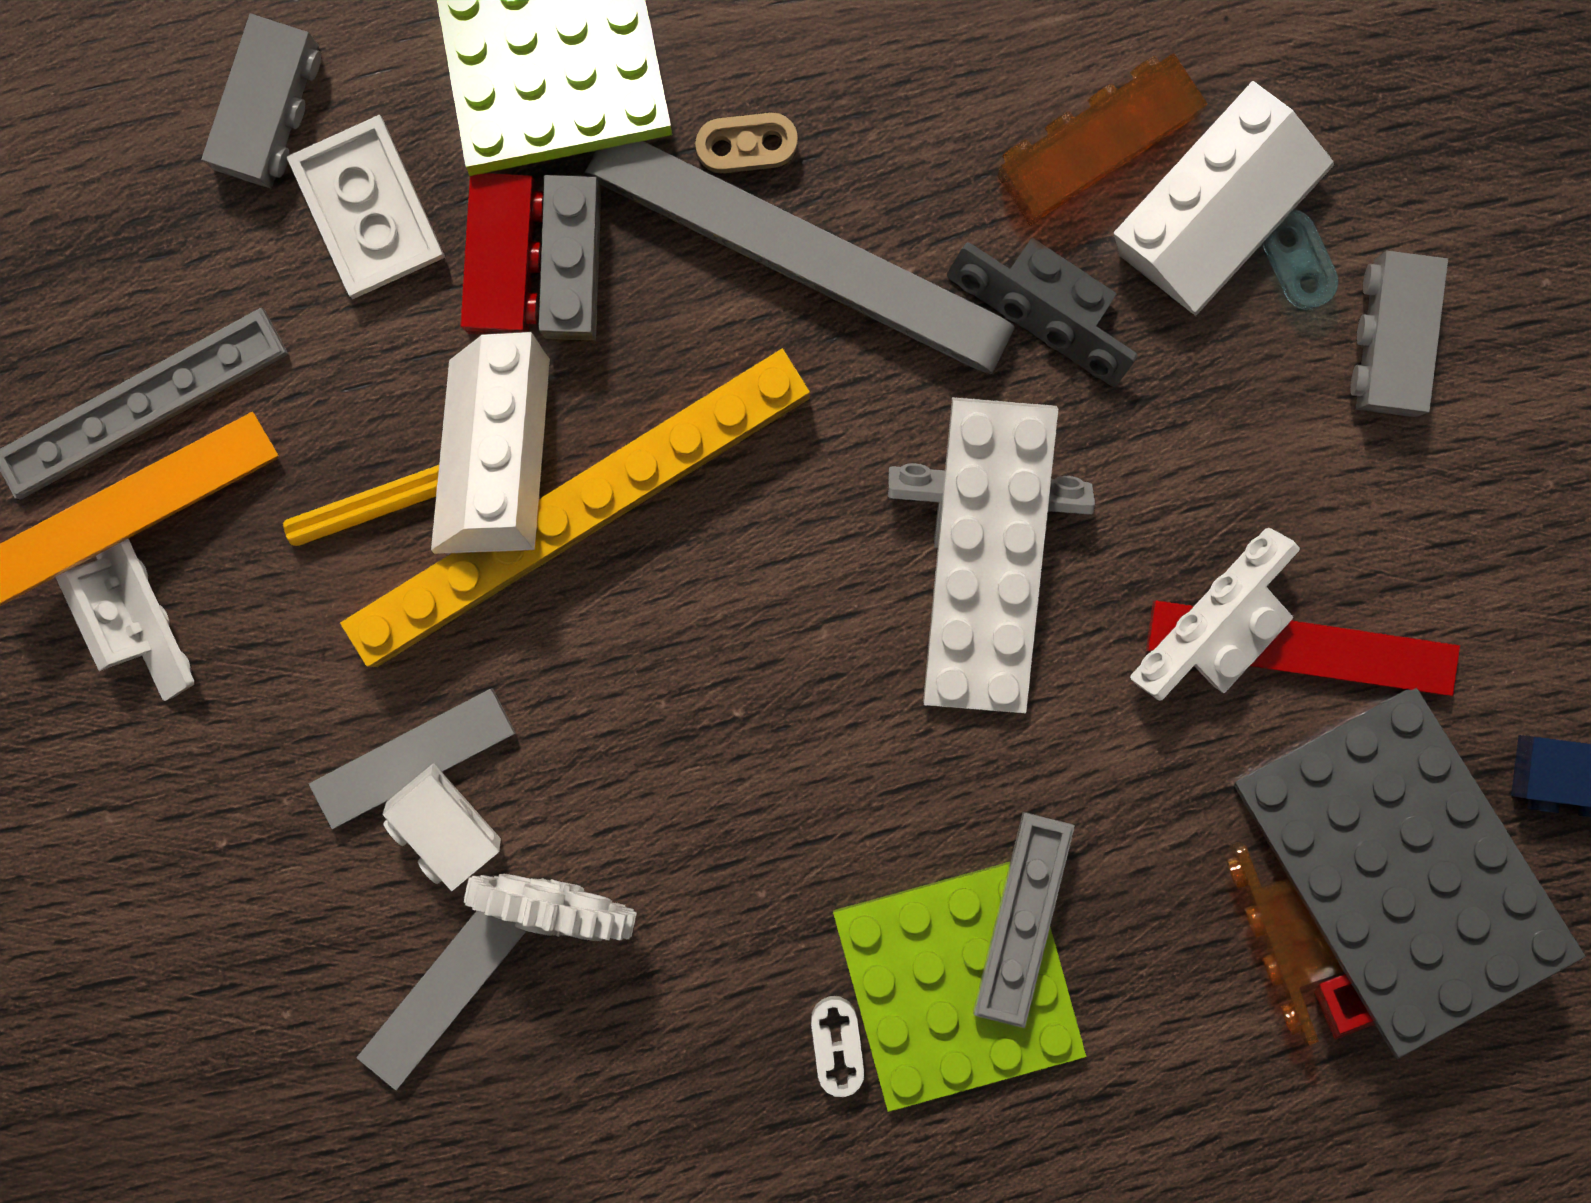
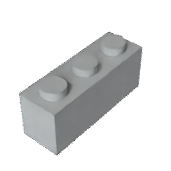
M251 13L249 14L201 159L214 171L272 189L275 177L280 178L284 174L288 164L287 156H289V149L285 146L291 128L297 129L302 121L305 111V100L301 98L307 80L313 81L321 63V52L318 51L319 45L309 32Z
M544 175L539 331L545 339L596 341L601 187L597 177Z
M1385 251L1374 259V264H1368L1363 280V293L1370 295L1367 315L1362 314L1357 329V344L1363 345L1361 365H1356L1353 370L1350 387L1351 395L1357 396L1356 410L1418 417L1430 411L1448 258Z

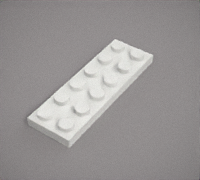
M952 397L923 696L924 705L1026 713L1058 418L1057 406Z

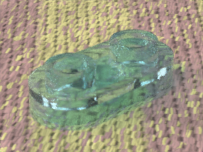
M1293 210L1262 243V246L1289 302L1300 309L1313 310L1323 306L1333 298L1338 288V275L1311 218L1301 211ZM1287 230L1294 235V246L1286 247L1281 244L1279 240L1280 231ZM1309 276L1314 279L1316 283L1314 293H1307L1301 288L1300 281L1302 277Z

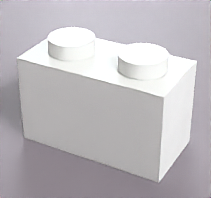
M434 763L386 802L383 816L387 819L383 823L385 829L398 844L404 846L408 843L421 857L418 860L420 868L435 884L443 881L453 891L500 852L501 838Z

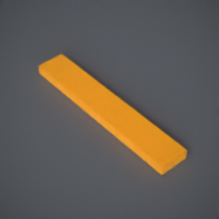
M253 411L0 543V606L277 460L279 455Z

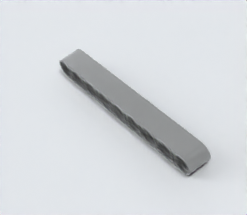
M644 141L596 150L584 173L587 177H597L600 185L984 373L993 374L1015 329L1014 325L1004 318Z

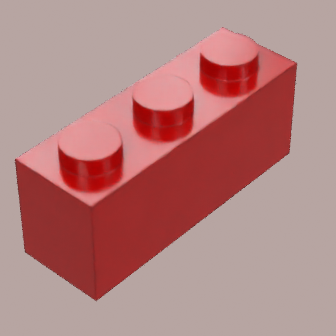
M494 173L470 176L460 326L468 334L488 335L529 332V324H537L539 294L531 293L532 273L541 272L542 243L534 242L535 222H543L544 191H537L538 186L532 176Z

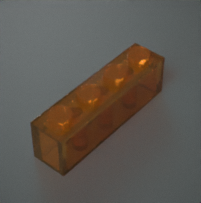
M1174 53L1162 61H1159L1156 55L1150 57L1130 72L1133 80L1119 89L1113 83L1107 85L1087 100L1091 106L1076 117L1073 116L1071 111L1064 113L1045 127L1048 133L1047 136L1031 145L1028 139H1025L1002 155L1005 163L1001 165L997 177L1030 226L1200 116L1208 103Z

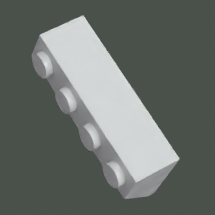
M1252 81L1114 231L1113 234L1119 256L1196 316L1334 166V161L1292 109Z
M532 332L481 335L449 360L431 546L434 554L535 550L550 359Z

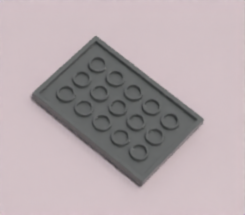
M1417 688L1413 690L1407 689L1245 776L1234 784L1242 801L1396 1060L1586 957Z

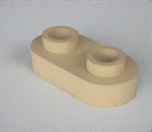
M763 113L713 119L701 127L697 134L695 145L697 156L705 168L715 173H731L776 168L785 165L793 158L797 150L798 137L794 124L786 116L779 113ZM768 135H776L781 139L782 144L776 150H768L762 144L764 138ZM724 140L731 145V150L727 155L718 156L712 151V147L717 141Z

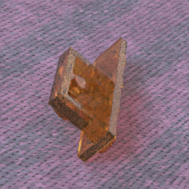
M1240 841L1230 844L1234 857L1226 860L1227 866L1236 888L1245 887L1252 906L1244 908L1255 938L1263 935L1270 955L1262 957L1269 979L1273 986L1281 984L1288 1003L1280 1006L1286 1025L1291 1035L1300 1033V1036L1308 1045L1317 1043L1319 1041L1299 987L1343 972V969L1289 878L1261 887L1246 845Z

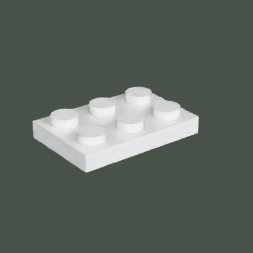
M380 115L287 156V160L349 297L352 299L445 258L392 137Z

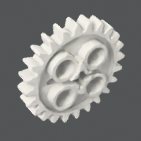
M499 874V876H494V878L485 875L469 877L464 897L466 906L473 907L472 909L485 912V915L515 922V927L549 936L556 935L559 937L560 935H566L591 941L610 940V938L616 940L630 939L637 912H634V909L627 908L624 904L613 903V900L584 892V888L579 885L552 879L546 880L544 878L529 879L510 874Z

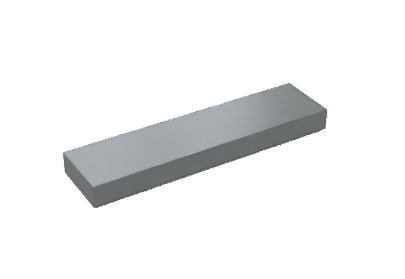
M491 688L309 783V786L331 829H334L388 801L433 763L441 772H444L516 734L494 689Z
M1026 812L1022 813L973 1010L975 1016L1025 1028L1075 825Z
M476 911L361 1051L357 1059L393 1089L397 1090L527 931L515 927V922L504 921L485 915V912Z

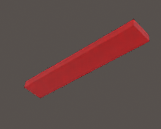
M1154 600L1146 651H1153L1176 627L1179 619L1194 606ZM1291 620L1250 667L1406 690L1417 688L1419 692L1453 696L1460 645Z

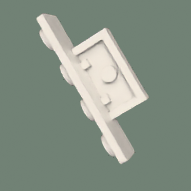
M1266 528L1247 545L1246 550L1231 567L1213 582L1209 591L1198 603L1179 619L1176 627L1165 639L1144 657L1141 665L1132 673L1131 680L1160 701L1195 666L1215 688L1225 693L1294 618L1267 588V585L1299 552V546L1290 538L1271 528Z
M129 539L96 555L98 560L74 567L56 577L99 671L143 656L164 701L174 698L194 685L189 660L178 647L169 627L168 615L164 608L158 604L148 582L147 570L144 564L137 558Z

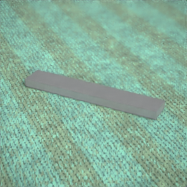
M259 308L0 449V472L14 498L21 500L289 355L266 311L263 308Z

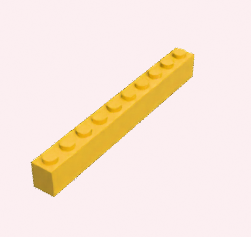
M783 348L540 498L538 502L535 550L451 553L340 622L342 628L367 667H379L809 400L810 391Z

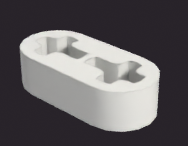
M829 996L818 1002L812 1011L811 1026L817 1073L820 1084L827 1093L835 1097H846L854 1094L864 1080L858 1020L855 1009L848 1000L839 996ZM832 1007L838 1008L840 1016L849 1017V1022L841 1024L842 1041L832 1042L829 1026H820L819 1019H824L828 1016V1009ZM843 1050L846 1066L850 1068L855 1067L856 1072L848 1075L847 1084L837 1085L836 1078L833 1076L827 1077L826 1071L834 1069L833 1052Z

